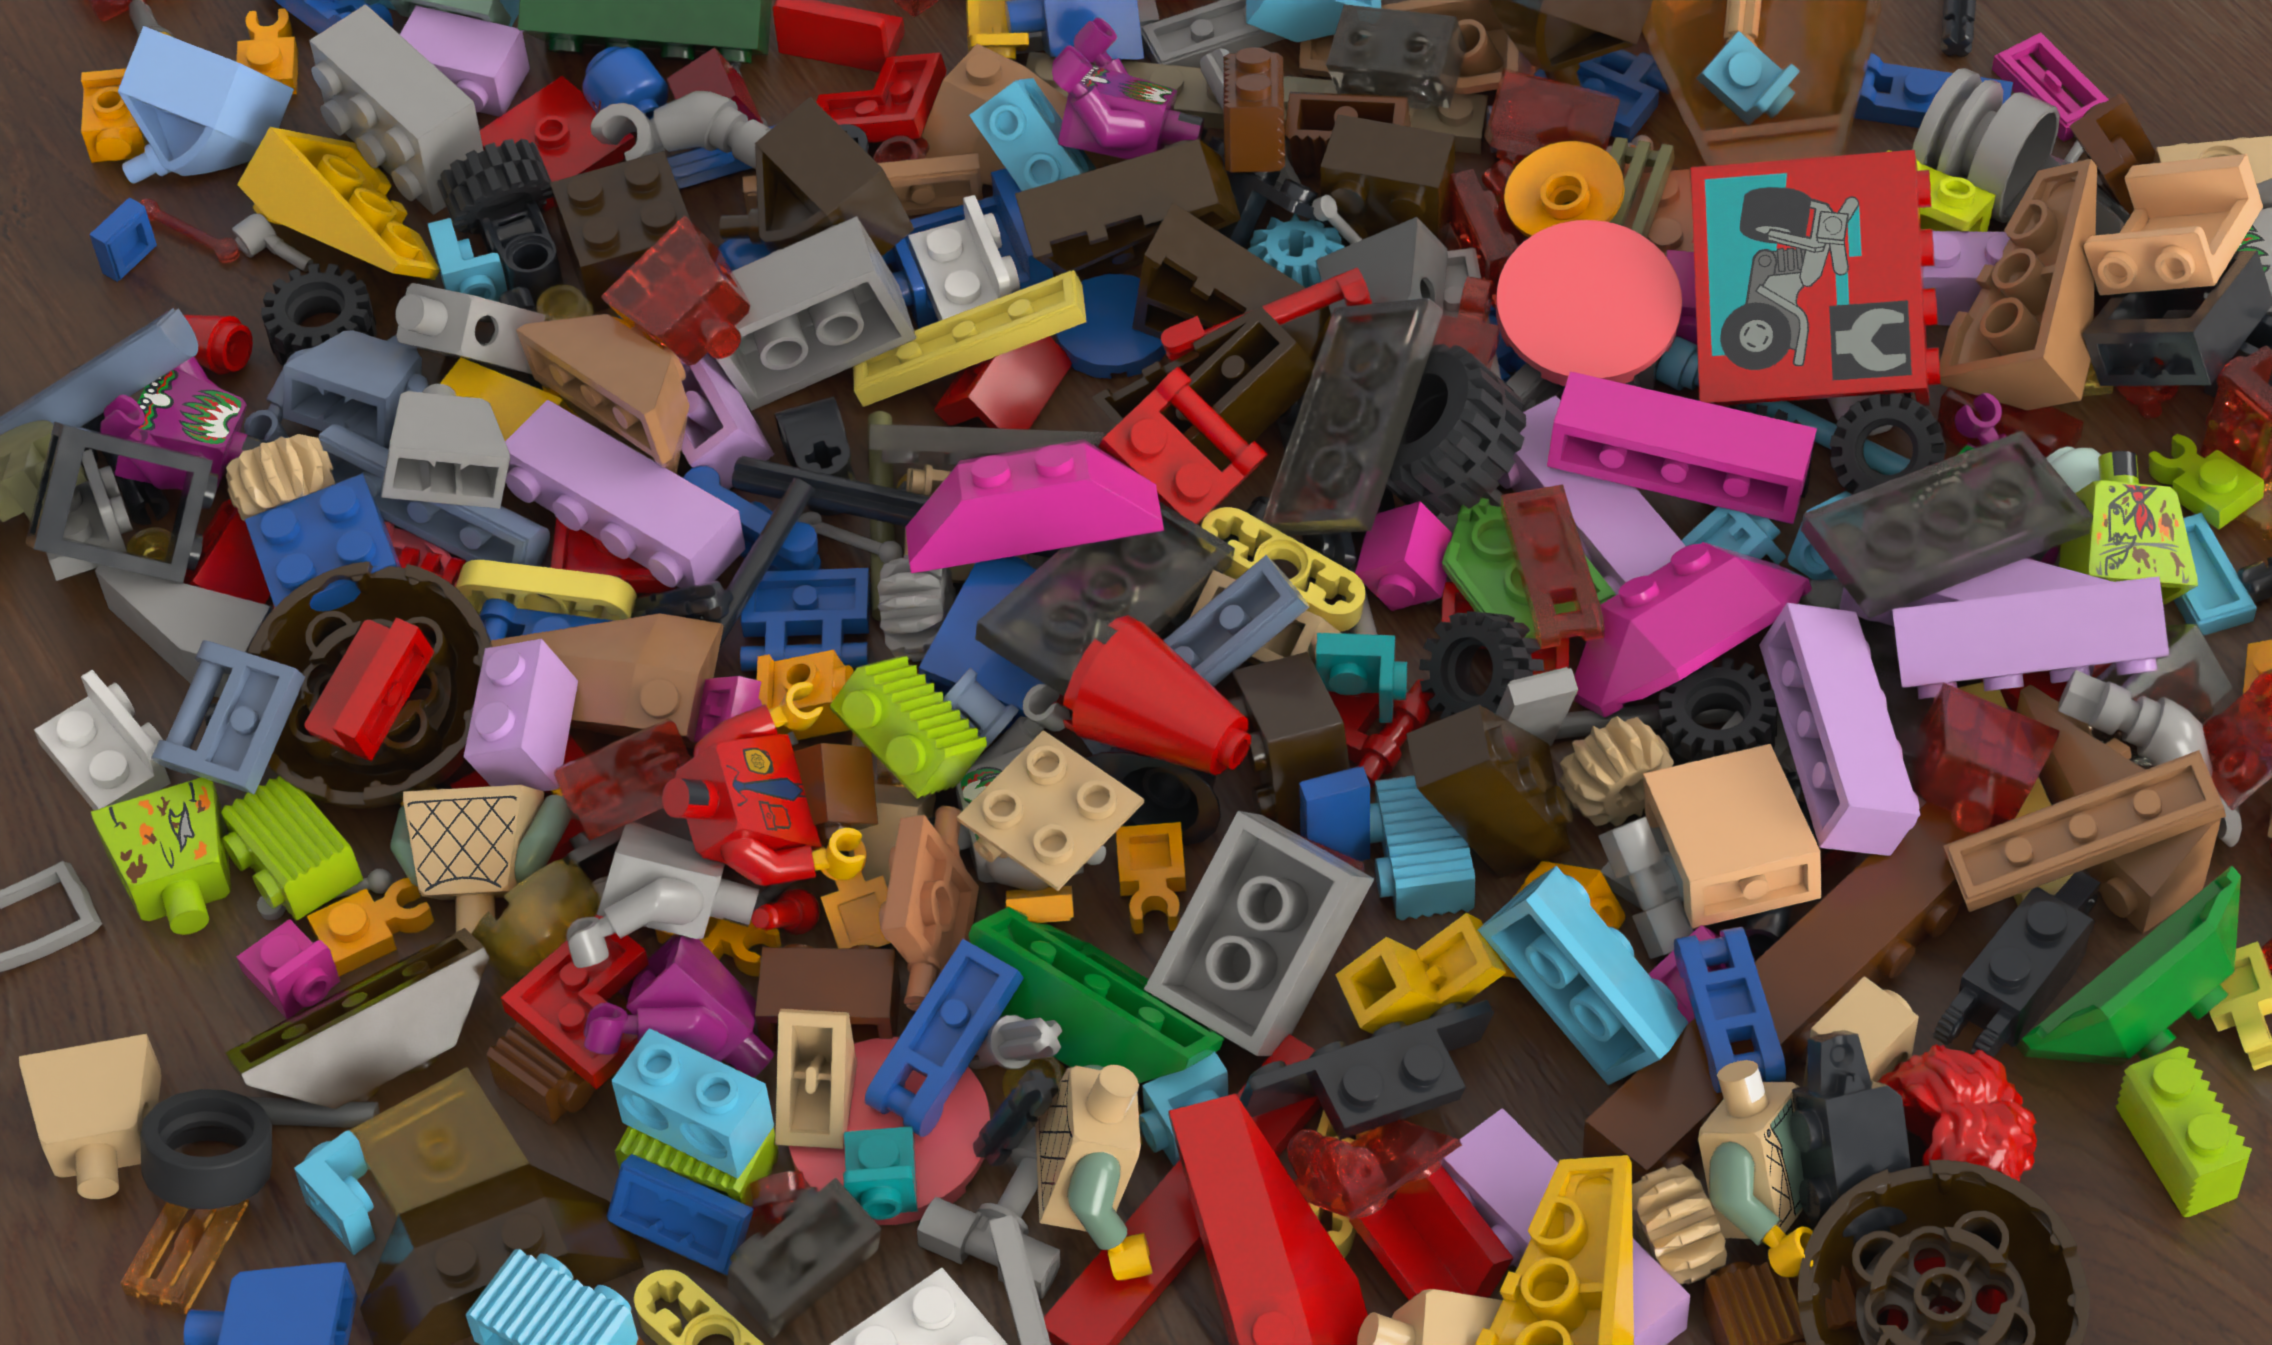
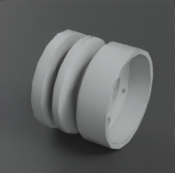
M1966 68L1957 69L1947 78L1935 95L1923 118L1912 150H1915L1916 159L1921 164L1952 177L1964 178L1974 186L1995 194L1991 218L2002 223L2009 222L2011 217L2004 210L2053 151L2059 128V111L2056 106L2023 92L2014 93L2003 103L2004 91L1999 82L1994 80L1982 82L1978 73Z

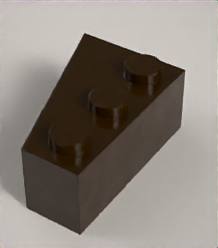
M1200 139L1179 141L1171 144L1166 149L1015 193L1033 257L1059 275L1074 270L1080 282L1105 274H1120L1142 264L1144 254L1172 202L1216 231L1241 220L1222 157Z
M1172 202L1144 254L1132 328L1161 339L1162 333L1167 328L1198 316L1205 330L1254 310L1259 306H1264L1303 290L1305 287ZM1326 306L1280 326L1315 363L1326 342L1332 316L1329 306Z
M1259 306L1192 342L1195 350L1165 366H1162L1157 361L1141 370L1144 376L1141 379L1113 394L1107 388L1091 398L1117 425L1155 390L1170 372L1179 367L1192 379L1189 386L1246 442L1251 444L1318 382L1324 374L1298 343L1262 306ZM1172 404L1161 413L1220 471L1224 470L1231 463Z
M1476 705L1407 733L1417 789L1499 878L1571 851L1566 824L1573 821L1572 810L1564 791L1557 785L1550 748L1547 742L1481 705Z

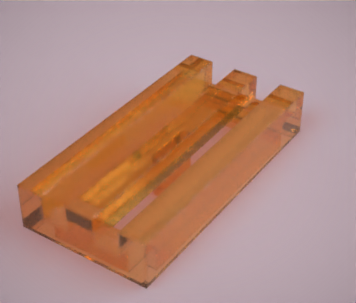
M249 1199L239 1204L219 1208L217 1212V1209H196L189 1223L184 1224L174 1242L175 1247L157 1279L154 1280L149 1277L188 1211V1208L166 1202L120 1282L125 1294L137 1299L140 1294L145 1295L149 1303L162 1307L165 1302L172 1306L173 1311L186 1315L250 1202Z

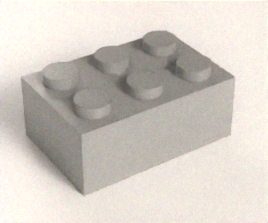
M365 4L310 40L315 66L312 67L311 71L317 85L321 89L324 101L320 110L328 126L337 135L345 133L356 143L362 157L370 166L374 168L381 166L392 176L397 189L409 201L417 199L434 215L446 207L437 185V180L441 179L440 174L443 170L451 169L450 164L457 159L466 160L465 154L473 150L477 153L483 151L475 104L471 98Z
M857 216L838 225L831 226L784 249L774 251L766 257L727 274L720 275L690 290L706 345L751 411L917 339L900 286Z
M1238 811L1144 990L1254 1055L1271 1056L1287 1035H1292L1374 878L1263 815Z

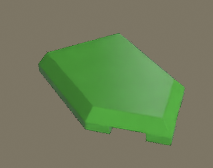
M1481 497L1480 502L1469 509L1464 505L1460 507L1452 539L1447 545L1442 561V569L1475 612L1504 614L1514 617V622L1524 623L1530 629L1524 638L1537 639L1539 646L1542 647L1594 622L1599 605L1616 595L1551 511L1528 506L1524 507V511L1489 505V499Z

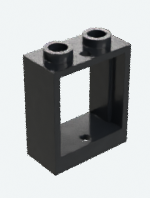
M2236 251L2215 286L2114 294L2082 333L2099 385H2211L2272 306V295L2258 251ZM2168 310H2196L2191 318L2162 319ZM2154 357L2161 359L2164 365L2158 364Z
M54 422L25 544L35 550L183 583L186 569L192 571L196 569L202 551L203 535L195 532L201 509L209 510L215 497L218 475L210 472L213 461L194 454ZM85 447L187 471L165 561L63 538Z

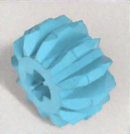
M1294 213L1288 222H1282L1271 217L1267 230H1254L1253 238L1250 241L1251 247L1248 248V251L1307 288L1322 282L1317 259L1344 248V245H1341V237L1335 228H1324L1323 223L1312 219L1308 222L1301 221L1299 216Z

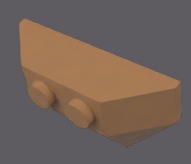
M608 314L527 323L516 329L532 375L537 382L547 390L553 389L559 393L566 405L587 423L653 460L662 468L665 467L677 474L690 405L682 385V381L686 378L685 370L673 351L669 348L661 349L647 340L636 327L628 328Z

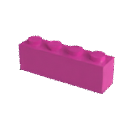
M1570 371L1553 423L1547 467L1794 524L1809 468L1817 428Z

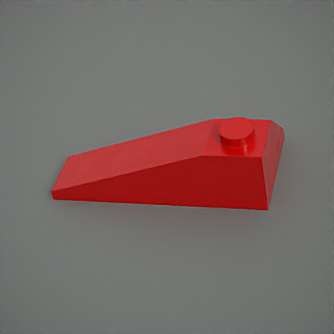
M1232 1094L1169 1110V1120L1229 1344L1357 1345L1361 1325L1368 1316L1358 1278L1238 1096Z

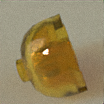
M571 858L568 865L563 859L557 860L536 871L504 896L509 902V906L504 910L502 916L496 921L488 911L479 921L472 935L485 947L489 956L488 964L501 976L518 983L567 941L568 928L574 921L597 915L602 897L591 878L575 859Z

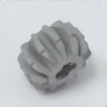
M904 555V558L890 560L889 563H885L880 572V582L877 586L879 592V604L877 607L881 615L880 628L884 630L886 646L895 657L908 656V660L920 662L924 659L956 600V587L953 586L952 571L949 568L911 574L909 557Z

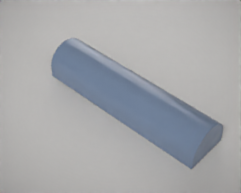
M172 308L0 416V435L20 425L38 420H47L53 423V425L54 422L82 427L104 413V408L119 395L130 397L194 357L198 353V342L192 327L179 308L176 310Z
M338 424L329 426L319 434L323 450L328 452L334 468L331 471L335 484L363 473L384 520L466 561L489 560L540 567L550 541V532L547 528L503 506L498 509L381 498L388 449Z
M1265 555L1163 641L1215 687L1310 607L1287 576ZM1082 738L1093 755L1100 752L1135 753Z

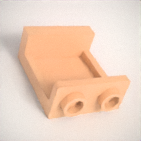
M2247 154L2133 165L2124 178L2134 207L2131 216L2120 233L2090 236L2084 244V250L2099 295L2215 286L2263 208Z
M1771 744L1643 773L1646 818L1650 827L1660 828L1683 881L1684 911L1692 929L1700 925H1710L1821 898L1820 849Z

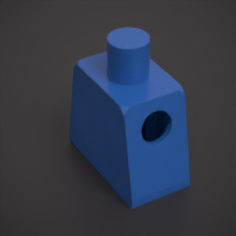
M1137 0L1005 1V14L1009 33L1041 32L1044 51L1050 57H1057L1069 45L1074 47L1076 34L1087 22L1093 21L1095 18H1102L1113 28L1117 35L1116 41L1106 50L1112 59H1144Z
M343 1262L239 1272L231 1279L225 1311L195 1309L188 1311L184 1325V1345H348L358 1295L347 1265Z

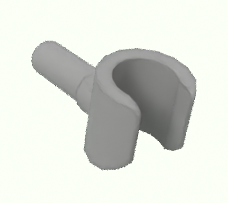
M252 214L232 228L234 234L238 236L235 239L236 245L249 258H252L264 248H268L274 255L280 256L304 272L309 271L308 265L313 264V259L291 247L278 237L271 224L261 214Z

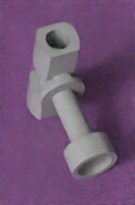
M1646 817L1603 833L1599 835V839L1616 879L1627 875L1630 879L1643 910L1632 917L1649 958L1652 959L1672 952L1674 950V939L1690 936L1694 931L1681 903L1684 901L1683 881L1669 851L1660 853Z
M1033 1127L1018 1147L1012 1149L1010 1157L1018 1168L998 1204L984 1203L979 1207L977 1213H973L935 1197L927 1207L918 1225L917 1238L918 1246L959 1264H962L968 1255H972L997 1266L998 1281L1003 1282L989 1221L1013 1215V1218L1018 1220L1038 1298L1043 1299L1060 1268V1250L1027 1236L1029 1229L1021 1218L1038 1188L1035 1127Z

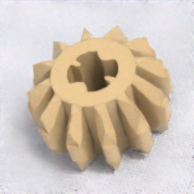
M301 434L290 438L281 436L275 441L261 443L260 446L252 450L243 451L238 458L233 459L226 467V478L229 486L227 490L233 506L237 507L241 519L244 521L246 518L335 484L331 471L334 468L328 452L323 450L319 438Z
M1616 716L1609 721L1606 727L1599 729L1592 726L1591 734L1584 740L1572 742L1575 752L1564 757L1560 762L1564 773L1559 781L1564 787V793L1575 809L1578 808L1585 818H1589L1595 826L1604 825L1610 821L1617 827L1622 825L1628 816L1633 814L1638 817L1642 816V811L1645 808L1643 773L1672 767L1674 761L1669 755V748L1660 736L1653 732L1650 726L1645 725L1638 717L1624 722Z
M1683 1164L1668 1169L1663 1167L1642 1176L1640 1181L1632 1184L1633 1232L1637 1236L1641 1247L1679 1284L1686 1283L1689 1285L1711 1276V1272L1726 1264V1240L1720 1230L1719 1219L1714 1213L1710 1198H1707L1700 1180L1695 1178L1689 1168Z

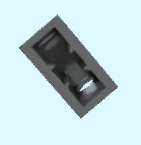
M1417 217L1317 259V266L1322 281L1353 268H1359L1374 306L1372 318L1365 322L1353 320L1344 299L1329 305V309L1338 333L1363 358L1372 359L1373 365L1383 371H1391V368L1401 360L1404 363L1408 361V344L1436 333L1442 323L1448 259L1447 248Z

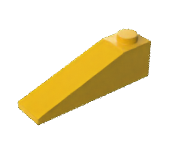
M269 127L237 184L254 202L253 209L257 214L263 215L271 223L287 226L388 272L425 279H436L440 269L422 237L413 229L402 224L408 214L402 203L394 200L390 202L386 196L392 185L378 167L374 168L366 162L355 143Z
M1628 1155L1559 1160L1528 1228V1233L1531 1236L1529 1244L1516 1272H1508L1500 1289L1503 1300L1490 1329L1482 1328L1475 1345H1634L1632 1162Z

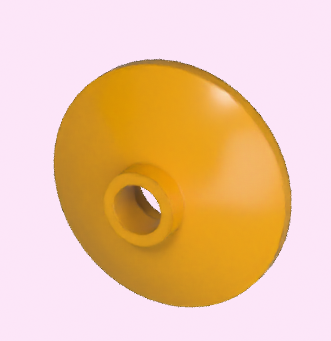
M1565 141L1542 147L1524 158L1513 170L1507 181L1504 200L1508 216L1513 225L1522 234L1530 238L1545 228L1564 222L1576 220L1610 222L1622 204L1625 185L1618 163L1607 151L1585 142ZM1573 201L1572 203L1563 205L1566 202Z

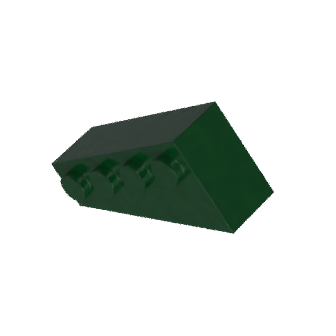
M520 0L518 30L544 42H549L548 51L556 53L582 54L583 44L605 45L604 50L615 46L636 49L655 48L661 49L660 58L694 61L695 51L708 52L715 47L729 63L751 64L752 54L768 55L772 0Z

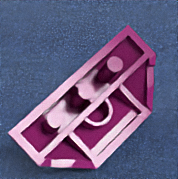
M1083 439L960 460L906 526L909 565L912 574L1164 531L1156 484Z
M1705 542L1692 544L1678 550L1672 555L1671 562L1648 576H1640L1627 581L1620 587L1619 594L1599 605L1574 676L1578 687L1574 701L1605 718L1622 709L1623 704L1626 702L1643 699L1680 681L1775 622L1786 603L1797 604L1801 597L1807 595L1812 590L1809 579L1775 563Z

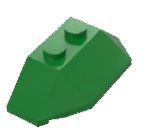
M2230 866L2026 1034L2016 1047L2025 1057L2117 1066L2124 1065L2135 1055L2141 1060H2145L2160 1053L2176 1039L2168 1027L2188 1011L2198 1021L2229 995L2221 984L2235 972L2241 875L2233 866Z
M1007 907L972 924L968 935L971 944L1017 969L1024 977L1000 1015V1018L1016 1015L1025 1020L1041 1018L1044 1021L1055 1020L1060 1025L1062 1032L1057 1037L1061 1048L1053 1057L1069 1067L1119 1065L1133 1072L1138 1083L1183 1071L1210 1056L1214 1051L1220 1050L1224 1038L1219 1033L1145 991L1144 988L1149 980L1148 978L1091 943L1051 925L1030 922L1027 920L1026 914L1011 907Z

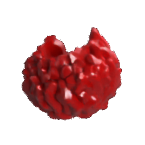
M1935 1044L1930 1048L1929 1052H1924L1919 1056L1914 1055L1906 1062H1900L1894 1070L1884 1074L1877 1081L1878 1083L1888 1085L1902 1096L1906 1129L1912 1134L1919 1136L1924 1146L1928 1148L1923 1154L1922 1166H1929V1160L1961 1161L1993 1169L2019 1182L2023 1171L2031 1170L2035 1162L2034 1151L2037 1147V1138L2033 1127L2037 1122L2034 1114L2022 1106L2023 1097L2016 1091L2015 1084L2007 1081L2004 1065L1994 1057L1986 1054L1983 1050H1977L1974 1054H1969L1960 1050L1947 1049L1944 1045L1938 1046Z

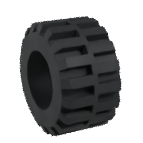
M1446 344L1434 345L1429 352L1424 348L1412 353L1410 359L1405 363L1401 360L1392 367V373L1385 380L1381 378L1374 387V395L1371 399L1366 400L1361 413L1364 414V417L1357 423L1355 436L1360 440L1355 445L1357 456L1362 460L1361 466L1365 471L1406 505L1421 501L1436 517L1440 513L1448 517L1458 514L1460 507L1463 505L1469 509L1478 504L1480 497L1486 492L1491 494L1499 485L1498 480L1504 473H1509L1516 462L1512 458L1515 452L1521 450L1525 437L1520 432L1526 427V415L1521 411L1524 404L1514 390L1463 347L1453 345L1449 348Z

